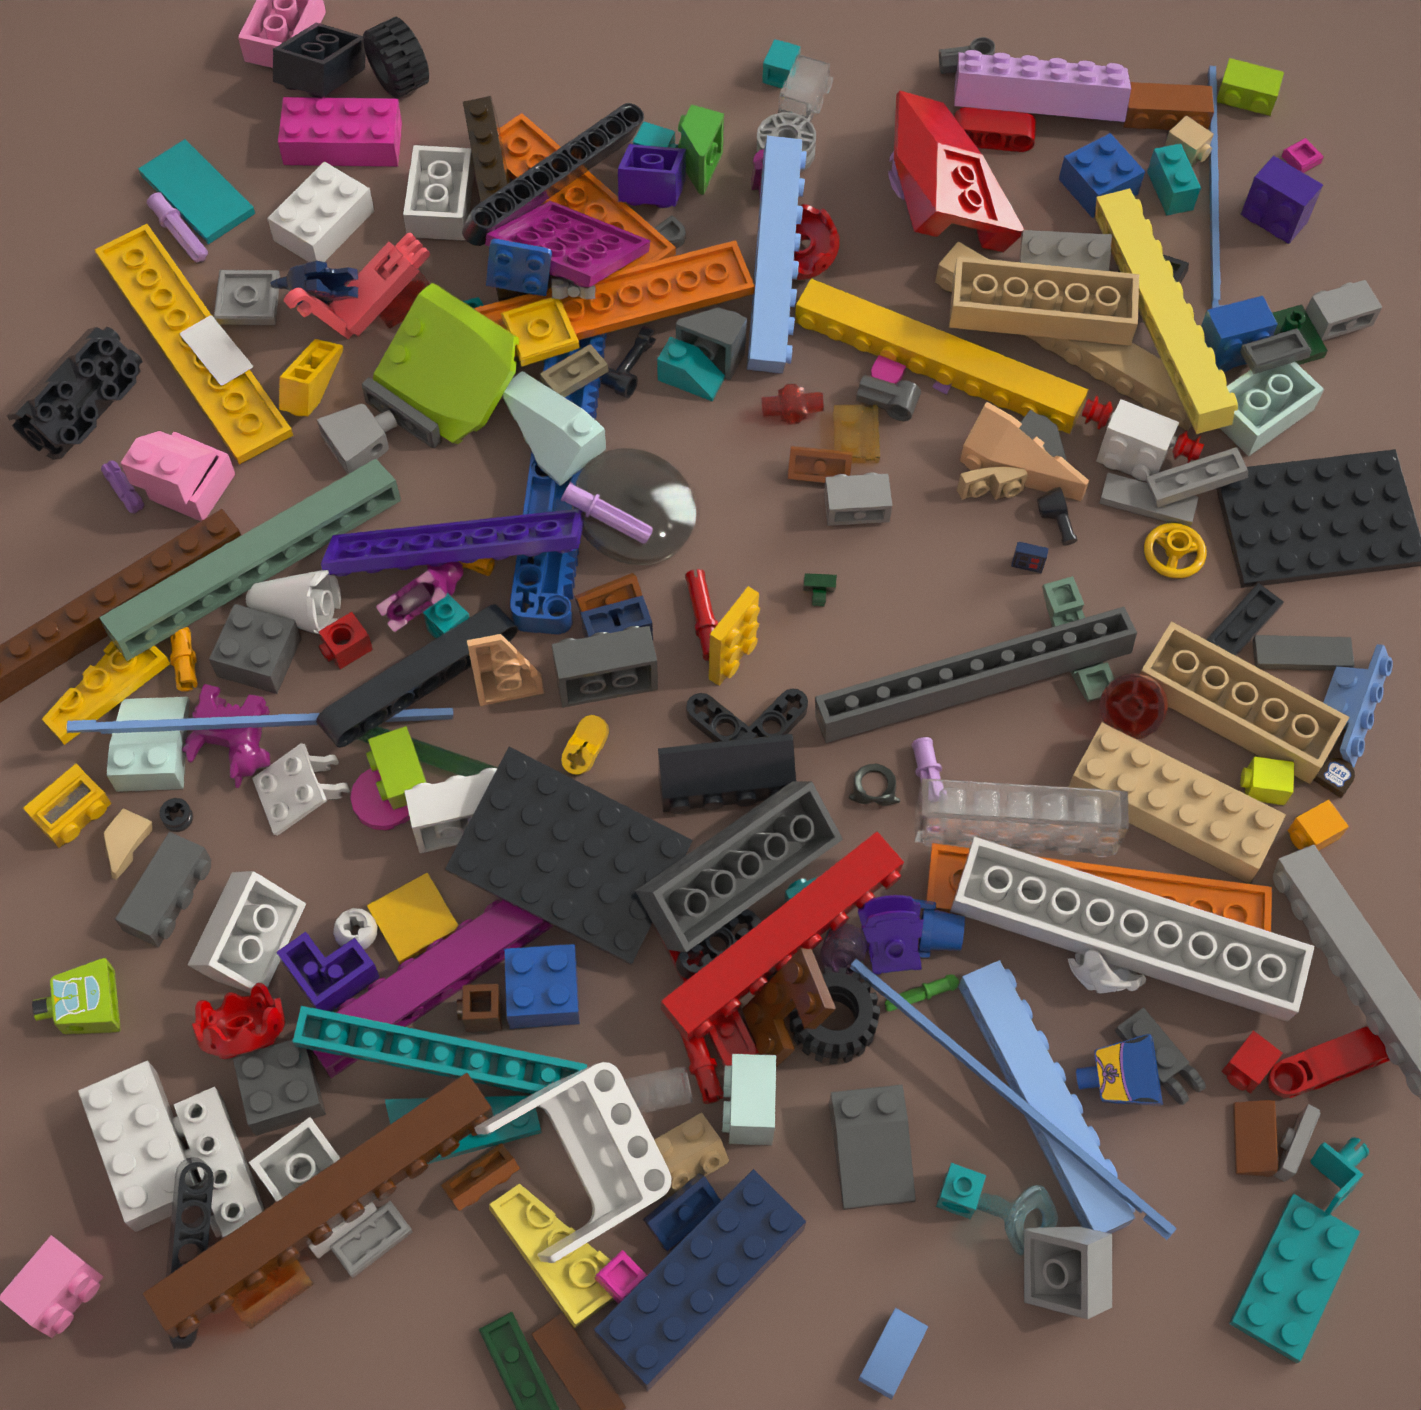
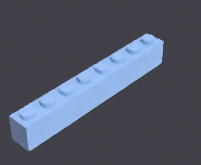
M767 135L764 146L753 282L755 292L752 295L747 370L783 373L785 364H790L792 359V345H787L788 335H793L795 318L789 317L790 307H795L797 290L791 288L792 279H797L799 266L798 261H793L794 251L799 252L801 234L796 233V224H801L803 206H798V196L803 197L805 179L800 178V169H805L807 152L802 151V139Z
M999 960L962 976L958 988L1009 1087L1118 1178L1113 1163L1109 1159H1104L1099 1149L1100 1140L1092 1126L1088 1127L1081 1115L1083 1114V1108L1078 1097L1075 1094H1070L1064 1083L1066 1076L1063 1068L1058 1062H1053L1047 1051L1049 1050V1043L1046 1036L1041 1030H1036L1031 1020L1033 1019V1014L1029 1004L1025 999L1021 1000L1015 990L1017 984L1012 972L1009 969H1004ZM1025 1116L1081 1227L1112 1234L1129 1226L1135 1219L1133 1214L1135 1208Z

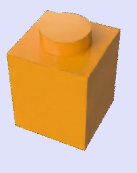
M1328 799L1296 817L1287 831L1290 833L1291 841L1296 848L1301 850L1315 845L1318 851L1339 840L1349 826Z

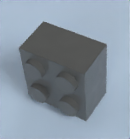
M234 604L209 660L216 676L219 678L278 694L301 641V636L294 620Z
M289 1040L233 1057L247 1123L256 1136L304 1122L309 1117L314 1119L326 1115L310 1049L295 1047L293 1040Z

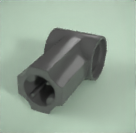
M979 37L974 39L970 46L940 49L938 57L941 74L956 72L959 53L976 50L981 52L982 55L993 56L995 54L994 41L986 37Z
M864 375L859 384L856 401L885 409L887 414L895 420L908 421L912 418L921 395V389L915 383L906 380L898 381L894 384Z

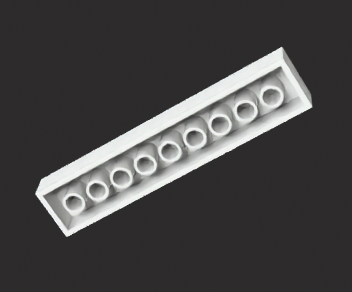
M974 837L950 911L1085 955L1090 949H1096L1107 963L1284 1021H1289L1299 1012L1315 947Z

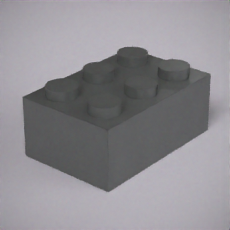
M630 626L619 632H598L591 637L581 639L566 638L552 644L555 676L562 708L658 690L657 657L649 626Z

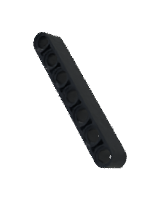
M490 605L326 707L318 715L316 723L338 748L345 747L470 668L472 665L467 640L501 634L510 642L517 634L518 627L498 605Z

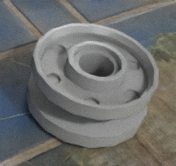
M781 112L773 114L762 121L757 129L756 153L764 149L767 135L802 139V151L807 152L804 170L810 167L815 159L816 130L807 118L796 113Z

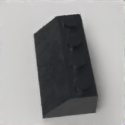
M793 734L658 748V777L663 812L670 811L673 814H682L696 808L717 810L724 805L732 804L747 807L754 805L756 802L765 801L789 783L796 781Z

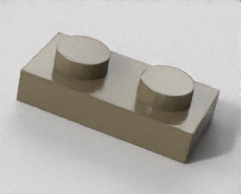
M589 344L540 373V381L565 398L607 373L608 364L594 347Z

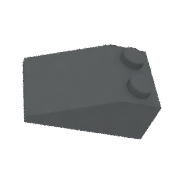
M903 1084L831 1092L828 1104L843 1210L915 1202L909 1124Z

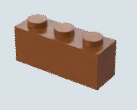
M1130 82L1131 92L1123 128L1171 130L1185 116H1188L1207 130L1209 129L1214 114L1212 86Z

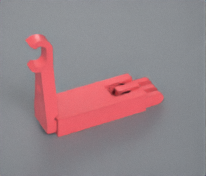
M407 233L395 246L388 242L359 272L358 280L351 281L346 286L359 287L358 298L332 301L328 305L302 288H295L285 296L284 302L291 309L303 300L297 307V311L303 317L313 313L347 339L353 334L359 337L420 272L418 268L428 259L430 252L425 247L423 248L421 242L416 240L412 233Z

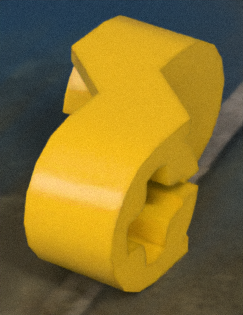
M589 715L581 719L562 754L561 761L566 771L571 774L581 775L591 769L609 734V727L604 719L595 715Z

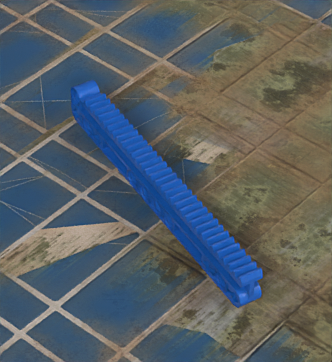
M607 333L578 340L579 349L545 359L543 371L589 344L604 358ZM602 376L565 397L585 410L594 419L597 418L596 408H598L599 388L601 386L600 378ZM532 452L523 515L578 509L565 501H561V498L570 482L587 491L590 463L559 486L551 477L540 476L546 473L538 466ZM574 549L567 553H558L556 551L542 552L534 556V564L529 562L532 556L517 555L510 608L512 621L516 624L518 630L544 634H563L568 632L573 624L571 602L569 600L574 598V577L577 575L576 566H578L577 555H579V549ZM527 582H535L531 586L524 585ZM525 603L530 605L527 612H525ZM555 612L564 613L563 615L558 617L552 616V614Z

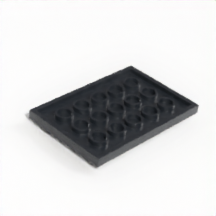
M1396 449L1247 467L1248 478L1216 488L1241 588L1254 587L1258 583L1261 585H1271L1421 566V535Z
M509 746L455 848L445 871L631 965L653 923L635 891L686 856L693 840Z

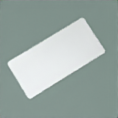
M211 315L180 333L181 337L220 385L228 383L253 368L250 361Z

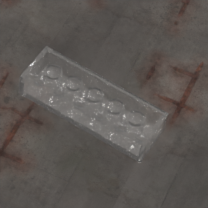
M922 778L915 805V842H922L929 847L932 846V843L954 844L959 847L970 848L974 837L1008 848L1024 849L1029 853H1041L1044 850L1058 851L1062 855H1075L1081 852L1092 853L1095 857H1109L1112 854L1116 855L1129 830L1128 791Z

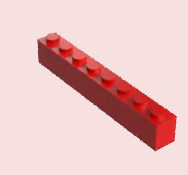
M876 831L661 1000V1010L686 1041H689L694 1036L697 1039L702 1038L714 1027L712 1022L721 1014L728 1017L735 1012L742 1004L739 1000L749 992L753 996L759 993L769 982L767 978L775 971H779L800 948L814 949L823 940L821 935L829 928L836 931L843 926L849 919L847 914L856 907L861 909L866 902L874 899L875 895L873 893L882 886L886 890L892 887L902 877L900 871L904 861L879 832Z

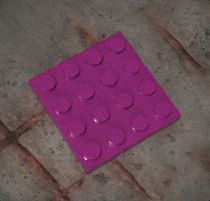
M548 201L488 233L485 245L489 247L492 239H500L548 248L552 251L550 275L567 278L574 281V284L579 287H591L649 252L651 241L558 203Z

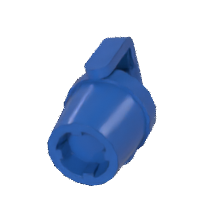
M913 899V901L919 902L921 908H923L922 919H924L918 948L920 957H930V950L961 951L965 916L935 910L937 903L933 901Z

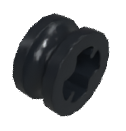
M181 798L169 799L160 808V818L165 827L170 831H184L193 821V812L187 802ZM180 809L183 814L182 818L176 817L173 821L169 814L171 812L177 813Z

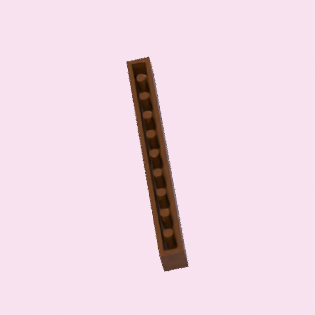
M220 509L0 645V703L107 637L108 635L99 617L240 537L239 529L225 511Z
M465 1073L142 1294L165 1332L173 1339L178 1335L185 1337L194 1332L201 1325L200 1320L210 1313L218 1314L226 1310L233 1304V1297L243 1290L251 1291L256 1289L267 1280L269 1272L278 1266L280 1268L289 1266L300 1257L299 1252L311 1243L315 1246L324 1242L333 1234L332 1229L343 1221L350 1223L356 1220L365 1212L364 1207L375 1199L382 1201L396 1191V1185L405 1178L413 1179L421 1175L428 1168L429 1165L427 1163L439 1155L446 1157L454 1152L460 1145L459 1141L469 1134H472V1136L478 1135L474 1127L494 1116L492 1107L469 1074Z

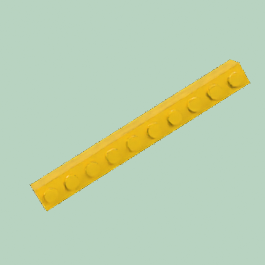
M814 279L809 281L796 304L795 323L805 329L827 335L830 339L854 346L859 351L869 352L876 356L880 355L905 365L912 372L933 378L943 385H950L952 383V387L965 391L970 396L980 397L998 407L1017 412L1023 417L1032 410L1039 415L1046 416L1051 422L1056 424L1058 431L1070 434L1084 406L1089 389Z

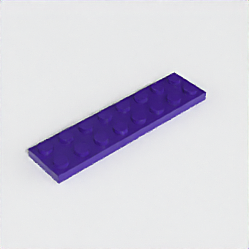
M572 509L333 535L322 559L321 567L322 570H328V575L334 574L335 576L342 577L352 572L366 571L367 573H377L389 568L407 570L414 566L427 564L437 567L447 562L456 561L472 563L484 558L502 560L512 555L522 554L531 557L550 551L567 553L574 549H579L584 517L581 510Z

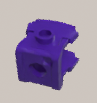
M890 895L877 897L866 902L857 911L865 940L868 943L872 972L875 975L889 972L922 970L918 951V939L922 937L924 919H919L921 904L913 901L911 896Z

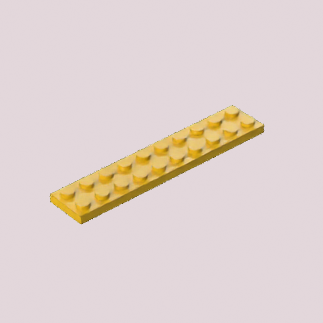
M148 224L94 249L104 268L239 465L293 436L291 427L251 370L246 371L224 385H220L181 337L180 333L211 314Z

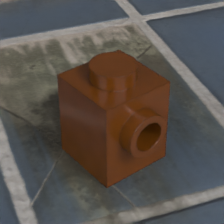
M498 984L463 985V999H457L458 1021H463L466 1032L502 1031V996Z

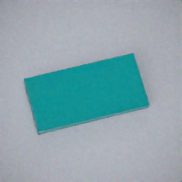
M186 139L138 168L142 178L156 192L162 193L167 202L173 208L180 211L181 217L208 244L256 214L254 207Z

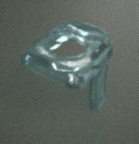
M1041 1185L1028 1187L1013 1203L997 1195L983 1193L976 1207L978 1210L1004 1220L1006 1234L1014 1251L1019 1255H1024V1221L1031 1210L1038 1208L1041 1211L1042 1224L1038 1228L1055 1227L1058 1222V1213L1047 1190Z

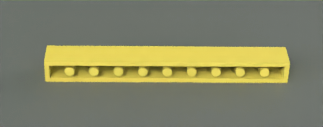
M1130 188L1096 197L1095 218L1103 234H1112L1111 253L1120 272L1139 274L1138 310L1196 434L1232 425L1234 411L1238 409L1236 396L1228 391L1223 370H1218L1215 364L1214 351L1211 347H1207L1204 331L1201 325H1196L1194 321L1192 306L1190 303L1186 304L1180 282H1175L1172 265L1169 260L1165 261L1163 257L1161 242L1155 240L1151 222L1149 219L1145 220L1143 216L1141 201L1135 199Z

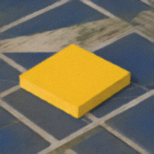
M551 297L501 313L505 329L519 337V345H515V353L521 367L580 348L578 338L560 299Z
M428 873L367 905L370 914L375 918L378 928L400 965L404 961L424 953L434 941L440 938L445 940L455 933L456 928L459 926Z

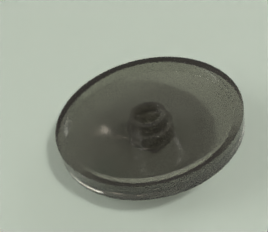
M614 449L593 458L586 464L578 476L575 486L594 496L599 494V499L653 528L648 541L642 544L591 515L586 517V513L583 512V536L594 548L611 559L632 565L656 564L675 555L690 537L696 520V504L692 490L682 474L663 458L639 449Z

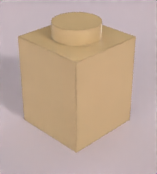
M1185 116L1169 131L1165 146L1181 143L1193 167L1198 161H1205L1211 153L1212 147L1210 144L1214 134L1188 116Z

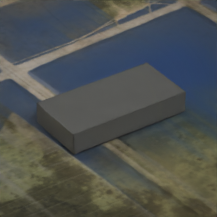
M1297 328L1241 346L1240 353L1252 373L1257 374L1309 358L1312 350Z

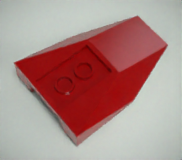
M899 90L896 94L894 162L914 232L938 237L953 223L976 229L982 248L1004 253L1021 237V232L1024 228L983 155L943 102Z

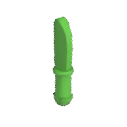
M952 974L945 975L942 979L927 984L922 983V987L899 993V995L910 1004L925 998L929 1000L932 996L957 989L959 979ZM889 1000L885 1001L886 1011L898 1009Z

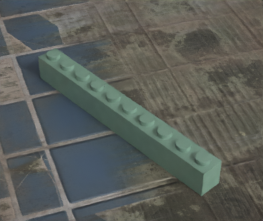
M377 459L370 461L99 617L108 637L126 661L134 658L175 634L178 630L185 628L250 590L255 583L267 580L330 543L333 535L345 534L400 502L401 498L396 480Z

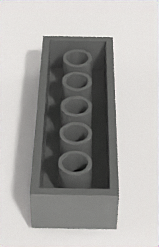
M791 782L638 888L635 892L667 949L688 952L838 844L843 838L813 782Z

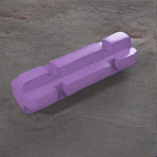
M113 460L103 464L101 467L103 475L110 482V485L121 501L124 502L127 510L130 513L142 510L144 503L141 497L135 491L132 484L129 483L118 464Z

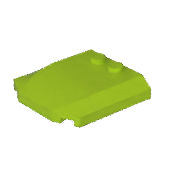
M431 283L415 299L376 368L373 380L438 424L441 436L454 444H459L463 441L461 439L472 431L477 432L486 425L516 373L517 362L514 361L515 345H519V337L445 289Z

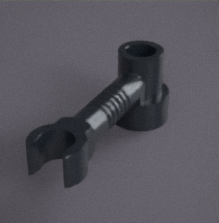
M643 326L635 339L634 346L616 370L608 367V372L601 377V384L614 389L615 393L620 396L630 398L637 387L638 378L629 372L643 352H646L654 345L656 339L651 336L655 330Z

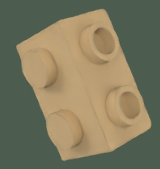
M703 1113L696 1115L654 1139L672 1178L670 1189L665 1194L667 1197L672 1196L697 1174L701 1173L706 1176L729 1162L721 1138Z

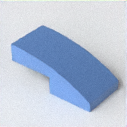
M895 1308L858 1380L892 1400L928 1326Z

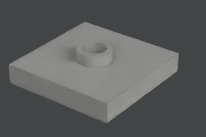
M219 270L214 319L218 324L276 325L279 289L272 288L270 282L281 278L279 270Z

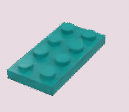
M1293 1193L1282 1211L1229 1324L1291 1361L1299 1363L1360 1231L1331 1214H1326L1322 1209Z

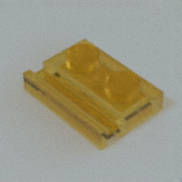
M834 405V450L853 452L852 463H866V461L879 463L878 405H873V407H864V405Z

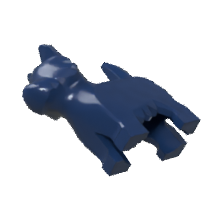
M316 260L290 268L287 276L271 281L270 286L275 289H288L289 292L295 288H302L327 304V302L358 298L359 287L345 286L349 281L358 280V270L350 267L332 269L327 267V262Z

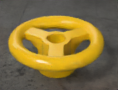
M1166 523L1157 526L1148 534L1144 542V554L1147 562L1156 572L1166 577L1186 578L1192 576L1202 568L1206 560L1207 550L1202 537L1195 530L1183 524ZM1155 541L1165 549V553L1168 556L1166 566L1160 563L1154 554L1153 546ZM1197 552L1196 560L1192 565L1183 569H1176L1178 559H1181L1187 553Z

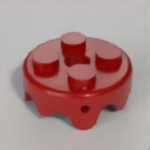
M807 204L800 205L803 206L801 224H796V233L801 234L800 242L810 240L811 243L805 250L794 251L793 261H798L799 266L797 279L793 280H806L820 275L830 267L838 254L840 246L838 230L828 212L823 208L818 210Z
M256 983L252 987L251 995L240 996L233 992L227 993L224 996L222 1005L216 1010H213L208 1001H198L195 1007V1023H192L197 1045L202 1051L218 1056L220 1059H230L240 1054L271 1046L284 1029L285 1016L280 997L273 999L268 988L263 983Z

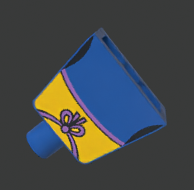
M1151 1034L1094 1050L1096 1066L1076 1068L1079 1090L1099 1087L1101 1101L1104 1103L1163 1105L1154 1040Z

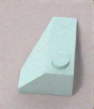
M522 371L512 378L502 397L514 420L517 421L538 466L561 486L606 450L605 428L585 410Z

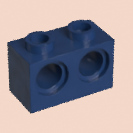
M643 595L581 612L584 638L591 637L598 632L613 633L623 631L630 626H649L653 640V623Z

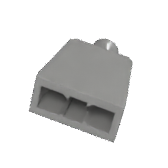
M358 404L317 419L321 437L347 474L385 454L389 449L385 432L397 426L396 419L390 410L374 417L365 404Z

